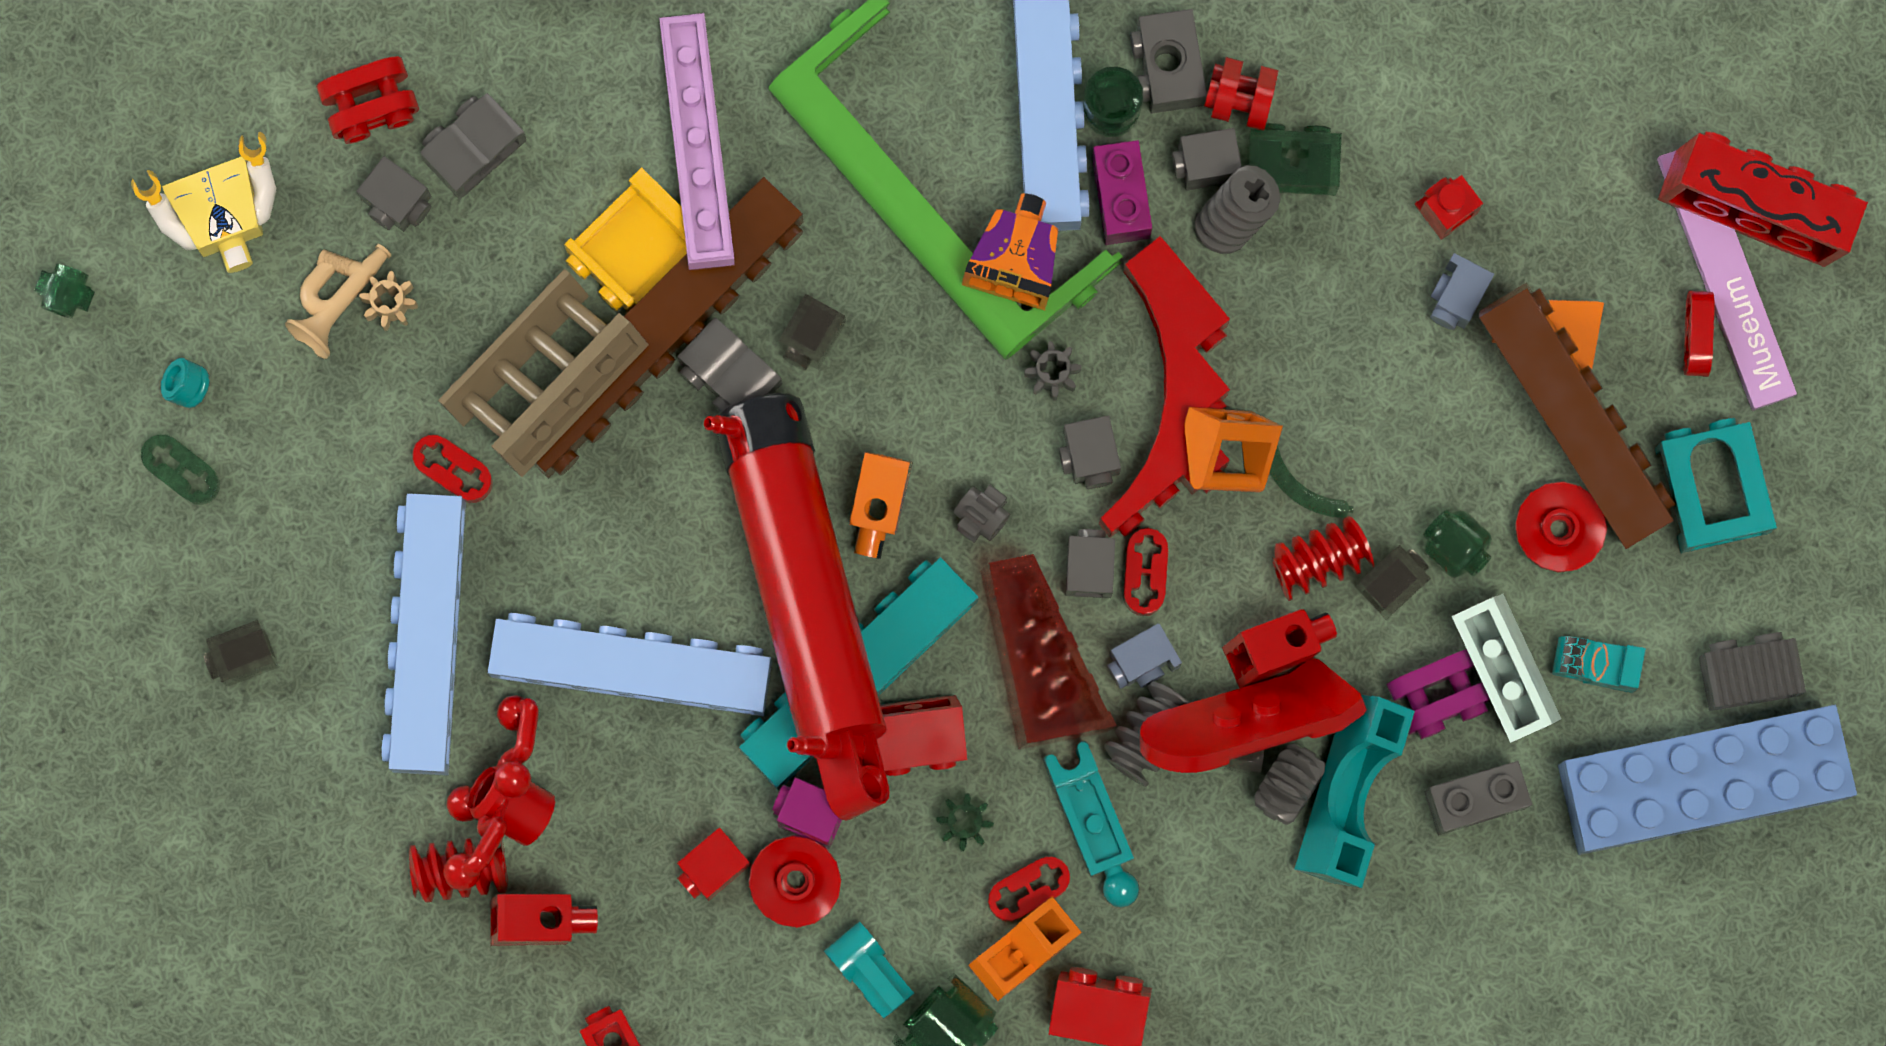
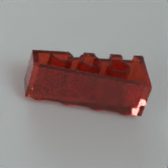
M1034 554L989 562L981 570L1018 749L1021 750L1109 732L1117 725L1098 692L1099 688L1092 674H1089L1077 649L1079 647L1072 632H1069L1058 610L1059 606Z

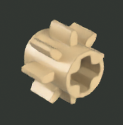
M392 271L389 272L387 280L379 282L371 276L369 279L373 287L370 293H361L359 295L362 302L372 306L364 313L367 321L374 320L379 316L384 331H388L390 321L399 320L404 326L408 325L404 314L407 309L418 308L415 300L405 296L414 288L411 282L407 281L399 286L396 283V276ZM387 292L391 297L395 296L394 299L397 305L392 309L382 305L383 303L380 298L382 294Z

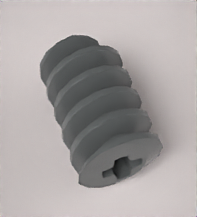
M1246 165L1238 168L1212 198L1207 201L1202 211L1197 213L1195 229L1201 242L1211 251L1220 254H1230L1240 250L1278 210L1280 192L1274 178L1266 170L1257 166Z
M1150 682L1147 685V689L1154 699L1139 697L1137 699V705L1143 714L1133 711L1127 713L1126 719L1133 729L1122 726L1116 728L1115 734L1122 744L1107 741L1104 745L1105 750L1111 757V759L1106 758V760L1131 780L1144 787H1147L1149 783L1141 773L1142 770L1147 769L1158 772L1160 768L1149 763L1140 752L1141 725L1153 714L1189 703L1171 688L1157 682Z

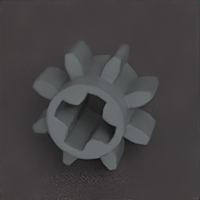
M1049 341L1047 351L1042 355L1035 350L1030 352V357L1036 363V367L1025 369L1024 377L1036 378L1037 383L1033 390L1035 395L1040 393L1042 389L1051 391V397L1053 401H1056L1059 393L1058 390L1062 387L1072 392L1075 390L1076 385L1069 378V374L1080 373L1081 365L1070 364L1071 347L1061 352L1055 350L1053 342ZM1048 361H1056L1057 368L1065 369L1059 373L1058 380H1050L1049 373L1041 372L1046 369Z
M989 485L984 493L973 486L961 499L953 512L961 519L957 524V530L973 543L976 542L980 535L991 541L1000 532L1011 515L1003 509L1007 503V497L992 485Z

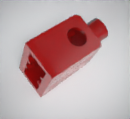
M1300 609L1240 632L1224 645L1222 649L1239 688H1242L1312 659L1322 651L1320 644L1336 638L1337 631L1328 613L1325 612L1309 619L1306 611Z
M497 894L490 900L491 946L566 945L572 941V934L597 933V906H572L571 894ZM541 912H551L556 920L555 927H544L541 924Z

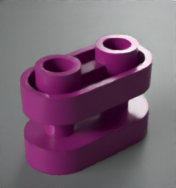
M1467 649L1407 673L1386 684L1393 701L1407 697L1412 710L1415 711L1408 735L1418 732L1420 739L1423 740L1444 731L1446 727L1443 721L1460 715L1462 721L1465 722L1488 712L1485 703L1491 700L1483 683L1472 686L1466 674L1467 671L1475 668ZM1449 679L1455 694L1430 704L1424 689Z

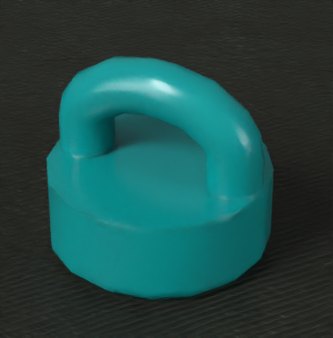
M178 358L167 367L161 381L162 396L165 400L176 405L193 408L202 402L208 391L210 383L209 374L204 367L185 358Z

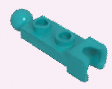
M1082 741L1076 748L1079 765L1075 769L1066 770L1062 768L1056 756L1052 754L1045 756L1043 763L1056 790L1090 877L1104 872L1106 880L1103 884V894L1107 902L1115 907H1127L1135 902L1140 889L1136 878L1129 872L1123 871L1121 864L1133 860L1134 857L1098 772V767L1086 741Z

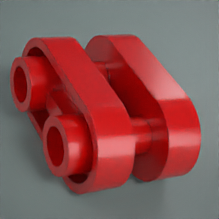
M395 56L380 59L331 76L317 84L316 88L322 105L332 106L337 104L339 112L328 118L334 139H344L345 144H353L371 136L369 130L386 124L388 129H397L414 121L412 115L419 111L414 91H399L397 83L404 81L408 77L402 57ZM380 90L382 97L359 105L355 104L354 98Z
M1226 57L1224 65L1215 63L1204 107L1213 109L1211 118L1229 122L1231 111L1235 109L1249 113L1246 127L1264 131L1279 70L1261 66L1257 79L1241 75L1244 61Z

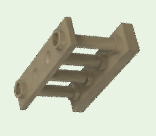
M566 269L546 286L544 291L438 400L463 427L475 416L499 438L491 447L521 477L534 466L649 345L631 322L620 313L607 325L586 308L582 303L589 295ZM569 317L594 337L576 358L551 338L553 333ZM537 350L563 371L544 391L519 370ZM505 383L531 404L513 424L487 403Z

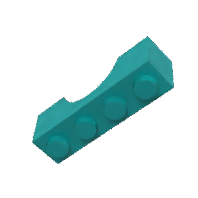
M1361 695L1367 708L1364 715L1342 731L1335 732L1325 765V772L1319 785L1294 868L1297 871L1329 883L1358 888L1363 887L1375 843L1368 836L1364 824L1366 798L1380 770L1391 760L1402 755L1415 713L1411 709L1384 698Z

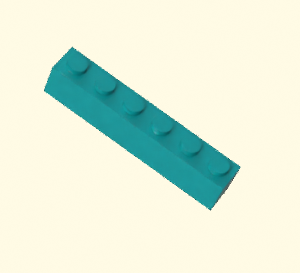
M941 557L933 565L928 560L919 565L907 578L912 584L900 596L893 591L885 597L874 609L878 616L866 628L861 622L859 623L878 696L978 603L979 597ZM786 692L774 703L778 709L777 712L766 722L759 717L740 735L745 741L739 746L740 751L777 790L781 789L782 785H785L814 757L799 755L790 752L787 748L788 740L792 737H797Z

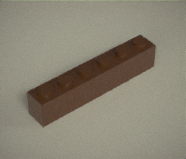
M1526 282L1480 310L1479 318L1621 543L1627 549L1674 521L1669 508L1676 504L1663 482L1660 481L1654 485L1645 470L1651 467V463L1640 445L1635 443L1630 446L1621 433L1622 430L1627 428V425L1616 407L1612 404L1606 408L1597 395V392L1602 390L1603 387L1589 365L1581 369L1572 354L1579 349L1567 329L1563 327L1557 331L1548 315L1553 313L1554 309L1543 291L1539 288L1533 292Z

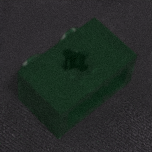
M1266 123L1264 131L1258 129L1250 130L1247 143V165L1257 166L1266 170L1274 178L1280 193L1336 196L1340 187L1342 133H1331V128L1318 125L1306 126L1304 131H1285L1286 126L1276 123ZM1291 149L1297 150V157L1301 158L1299 165L1296 167L1290 166V159L1286 158L1288 151Z

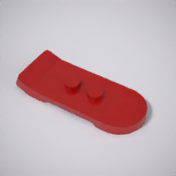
M1313 658L1287 675L1153 714L1141 725L1140 752L1149 763L1164 770L1180 773L1204 772L1225 766L1232 759L1307 736L1318 738L1342 731L1364 715L1367 708L1360 692L1322 661Z

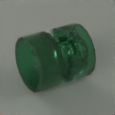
M1117 66L1103 68L1088 80L1083 99L1084 119L1095 133L1105 137H1119L1128 133L1137 124L1143 104V87L1139 79L1131 71Z

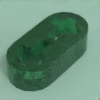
M159 434L149 438L144 443L141 449L143 465L152 475L194 505H204L216 498L220 490L218 474L176 439L168 435ZM168 445L172 446L173 448L169 454L179 463L178 467L173 470L165 463H161L157 467L153 466L156 460L152 454L153 449L159 447L164 450ZM186 469L197 477H200L204 472L207 473L208 476L205 482L209 486L208 491L203 493L197 490L193 495L188 493L192 486L182 477Z

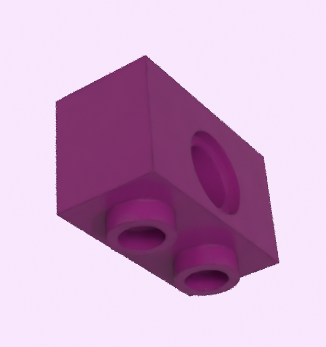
M1139 140L1094 146L1092 164L1105 245L1150 239L1153 228Z
M797 778L794 779L791 788L782 785L772 809L774 811L773 814L778 816L776 821L779 828L797 836L812 838L830 849L842 822V819L838 818L831 810L825 790Z

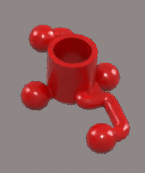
M513 695L502 700L497 707V717L500 724L506 730L518 731L515 746L501 756L497 766L485 769L472 787H457L447 797L449 814L455 820L461 822L478 820L477 831L482 837L472 855H453L444 865V878L446 883L453 889L469 890L477 883L480 873L491 861L504 835L523 846H528L543 833L552 817L556 803L555 795L532 782L528 768L523 765L530 758L535 744L539 709L533 699Z

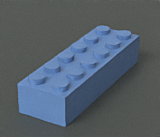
M1836 705L1569 759L1558 765L1578 855L1847 800L1857 795Z

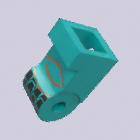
M1561 636L1558 638L1552 674L1583 681L1585 684L1634 693L1639 688L1646 648L1631 645L1620 646L1584 638Z

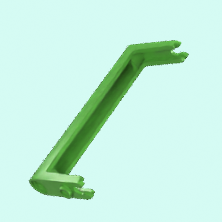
M868 0L856 11L852 12L850 9H847L837 16L830 24L832 31L782 71L773 80L768 89L998 353L1007 360L1072 305L1079 310L1090 302L1098 293L1094 286L1122 263L1120 259L1123 256L1120 252L1113 256L1107 250L1102 252L1086 267L1049 295L1045 311L1038 308L1024 311L1015 301L962 285L967 264L973 255L971 250L818 77L821 72L890 13L887 9L890 5V0Z

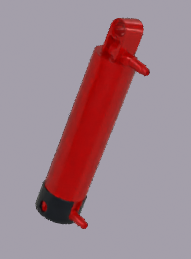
M773 393L759 395L733 404L719 415L707 416L704 420V427L706 430L717 434L725 469L731 479L797 737H792L788 740L787 748L790 752L814 756L817 759L828 804L838 818L848 821L886 803L889 799V784L877 739L885 734L887 727L814 457L815 448L804 406L799 397L791 394Z

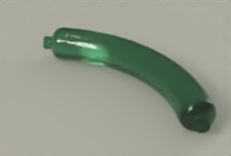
M1277 445L1270 475L1289 498L1310 511L1329 517L1344 518L1348 516V513H1353V506H1349L1347 501L1318 495L1296 480L1286 467Z

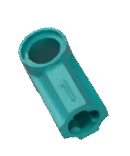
M860 921L824 950L829 959L842 972V975L849 983L852 981L864 994L865 999L883 1019L914 994L884 957L885 951Z

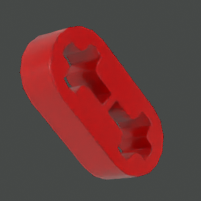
M1689 291L1687 295L1683 367L1684 375L1709 377L1711 372L1715 310L1713 292Z
M439 435L425 436L416 443L413 449V461L417 469L424 476L454 496H462L467 503L480 502L490 494L493 487V479L490 471L483 463ZM440 445L443 447L441 451L442 456L452 464L448 470L437 463H433L428 468L424 466L427 459L423 455V451L426 448L434 450ZM458 468L469 475H472L476 470L480 471L479 480L483 487L479 491L471 488L468 493L463 492L462 489L465 484L454 473Z
M1144 528L1135 532L1129 539L1126 549L1124 603L1132 613L1139 616H1150L1156 613L1163 605L1166 594L1168 542L1162 533L1152 528ZM1147 537L1152 538L1153 546L1160 547L1161 551L1160 554H1153L1150 569L1142 568V553L1135 552L1134 549L1135 545H1142L1144 538ZM1141 575L1150 576L1149 589L1152 592H1157V599H1151L1148 607L1139 606V599L1131 596V591H1136L1140 588Z
M1047 856L1004 878L994 885L989 893L988 905L990 911L996 918L1009 922L1026 916L1051 897L1056 899L1066 891L1070 883L1068 867L1062 860ZM1047 865L1050 870L1058 868L1061 871L1062 876L1057 879L1059 887L1056 890L1052 891L1048 885L1042 886L1035 891L1031 888L1030 883L1041 877L1040 868ZM1025 887L1028 895L1018 900L1017 907L1019 910L1017 912L1011 913L1008 908L999 910L996 903L1001 899L999 892L1001 889L1007 888L1010 893H1014Z

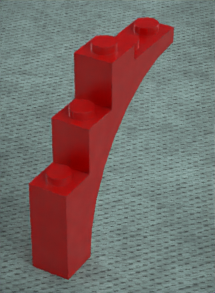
M1161 236L1125 264L1123 271L1143 300L1157 333L1164 367V405L1158 435L1146 464L1127 492L1100 518L1099 525L1110 538L1118 531L1125 537L1145 521L1141 513L1153 503L1158 508H1161L1180 492L1176 486L1180 481L1192 495L1198 491V489L1192 487L1190 482L1184 426L1189 407L1225 409L1227 405L1223 400L1230 391L1228 386L1198 352L1202 348L1208 353L1225 340L1227 335L1223 330L1228 327L1230 318ZM1221 449L1219 450L1213 472H1223L1229 464V458ZM1203 490V491L1207 494V493H1209V492L1212 491V490Z

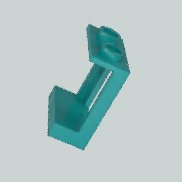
M1735 418L1723 419L1710 423L1708 425L1710 431L1692 434L1691 428L1674 430L1664 434L1665 441H1661L1655 447L1656 455H1662L1671 495L1676 504L1674 507L1681 532L1677 535V540L1681 553L1767 535L1777 528L1750 422L1737 425ZM1721 441L1731 449L1734 455L1749 516L1706 525L1691 468L1690 456L1695 446Z

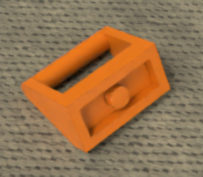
M1189 407L1184 426L1192 487L1198 490L1262 492L1268 480L1283 426L1252 411ZM1222 440L1242 441L1245 474L1213 472Z

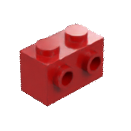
M956 695L881 705L887 731L882 737L877 739L887 776L904 775L911 771V767L929 765V768L933 770H944L955 767L956 761L967 760L962 705Z
M1071 967L1069 972H1060L1048 1035L1106 1046H1142L1152 988L1144 987L1143 980L1130 976H1116L1115 981L1097 978L1098 973L1087 968Z

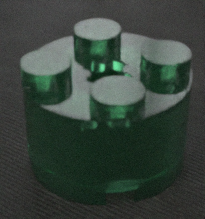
M954 973L947 978L953 986L947 991L938 986L903 1024L909 1029L905 1038L902 1039L896 1033L892 1043L895 1046H973L974 1044L983 1046L999 1028L993 1021L997 1012Z

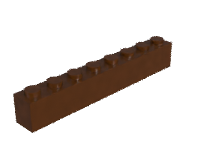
M765 177L729 211L734 265L689 270L686 254L624 316L649 345L534 464L548 479L555 472L560 476L565 474L579 459V455L575 452L587 440L593 444L608 431L611 423L607 419L619 407L624 411L631 408L644 393L639 387L651 375L656 379L663 376L676 361L672 354L683 343L688 346L706 327L704 322L715 311L722 315L730 309L740 296L736 290L747 279L753 283L757 281L771 266L772 263L768 258L779 247L786 251L803 234V230L800 228L804 223L803 214Z

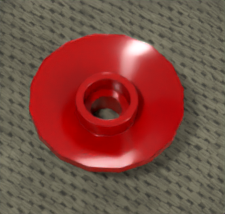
M1567 482L1548 483L1532 491L1519 507L1515 522L1517 542L1526 557L1540 568L1557 573L1576 571L1592 562L1602 549L1607 532L1605 516L1591 493L1581 486ZM1561 521L1566 525L1567 534L1564 537H1556L1552 534L1551 524L1553 522Z
M791 835L775 839L759 852L751 866L749 887L753 902L764 916L779 925L798 928L815 924L830 913L839 898L842 879L838 863L827 847L814 841L812 838ZM792 871H800L805 877V883L801 886L791 885L788 881V874Z

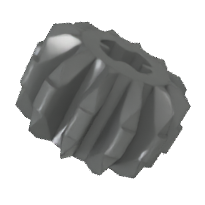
M1294 743L1285 746L1259 786L1254 797L1255 806L1274 821L1278 820L1285 825L1294 822L1325 772V762L1317 758L1315 753L1305 747L1301 748Z

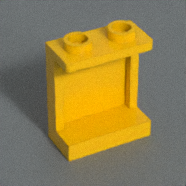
M642 167L629 179L630 187L576 240L570 238L564 244L567 253L570 255L565 260L566 263L583 280L591 275L602 286L597 293L615 311L623 307L629 312L687 254L681 205Z

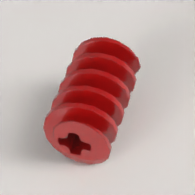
M1351 516L1344 517L1343 532L1335 523L1331 522L1326 525V539L1318 530L1313 529L1309 532V545L1300 536H1295L1292 538V552L1284 543L1279 542L1275 545V558L1272 557L1275 573L1288 601L1293 600V586L1296 584L1307 595L1310 593V579L1312 578L1322 588L1327 587V572L1331 571L1339 581H1343L1344 566L1349 565L1356 575L1361 574V559L1365 558L1373 568L1375 566L1367 538L1360 525Z
M471 838L465 840L463 852L458 853L452 840L447 841L444 855L439 854L434 843H429L426 857L422 858L416 846H410V876L415 898L417 891H419L426 903L432 902L437 888L443 900L451 899L454 889L446 883L443 875L444 865L453 855H472L476 848ZM503 839L500 848H497L491 861L480 873V878L475 884L482 896L488 895L491 881L494 882L499 893H506L508 874ZM472 888L458 891L462 898H468Z

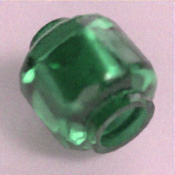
M1449 510L1442 512L1423 534V537L1427 540L1424 546L1425 554L1451 578L1460 577L1466 572L1473 577L1491 559V556L1487 553L1492 542L1491 534L1465 510H1459L1451 513Z

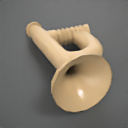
M377 244L375 246L376 249L362 262L339 254L337 255L325 249L321 251L317 266L306 277L300 288L302 306L313 316L302 320L288 319L285 323L286 328L293 337L310 346L317 356L323 359H327L330 356L328 336L332 325L369 283V278L371 276L374 277L385 260L391 257V253L384 246ZM335 272L347 277L349 276L330 299L322 300L319 298L318 293Z

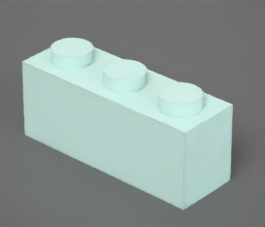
M1504 594L1492 597L1452 616L1510 743L1561 720L1560 714Z

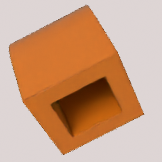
M1051 897L968 966L994 998L999 1001L1044 966L1082 932L1056 900Z

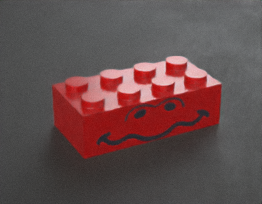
M1705 132L1704 135L1698 133L1676 150L1657 200L1735 229L1737 233L1823 267L1850 253L1868 202L1857 198V193L1853 189L1840 184L1828 186L1815 181V175L1808 170L1794 166L1786 169L1772 163L1773 158L1770 155L1754 149H1747L1746 152L1730 146L1731 141L1728 138L1714 132Z

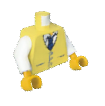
M258 132V140L261 145L258 149H248L244 144V137L242 135L239 139V153L241 157L162 186L165 194L160 193L161 185L153 171L147 170L153 181V186L149 190L143 191L138 189L135 181L131 180V186L135 195L139 199L147 201L146 208L162 233L185 250L198 249L203 257L220 251L228 273L244 270L253 264L246 241L263 235L262 224L270 219L276 185L269 160L263 157L266 152L267 139L261 132Z

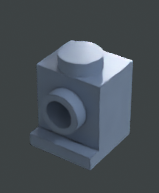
M1454 253L1445 268L1453 273L1450 277L1443 273L1431 295V298L1437 300L1438 303L1430 318L1435 323L1450 330H1454L1456 326L1463 329L1466 328L1494 276L1490 271Z
M1158 623L1112 649L1109 655L1113 662L1109 663L1107 668L1119 689L1125 686L1128 687L1135 682H1138L1140 688H1143L1150 682H1155L1165 675L1161 669L1163 666L1168 665L1171 672L1180 668L1182 662L1161 625Z

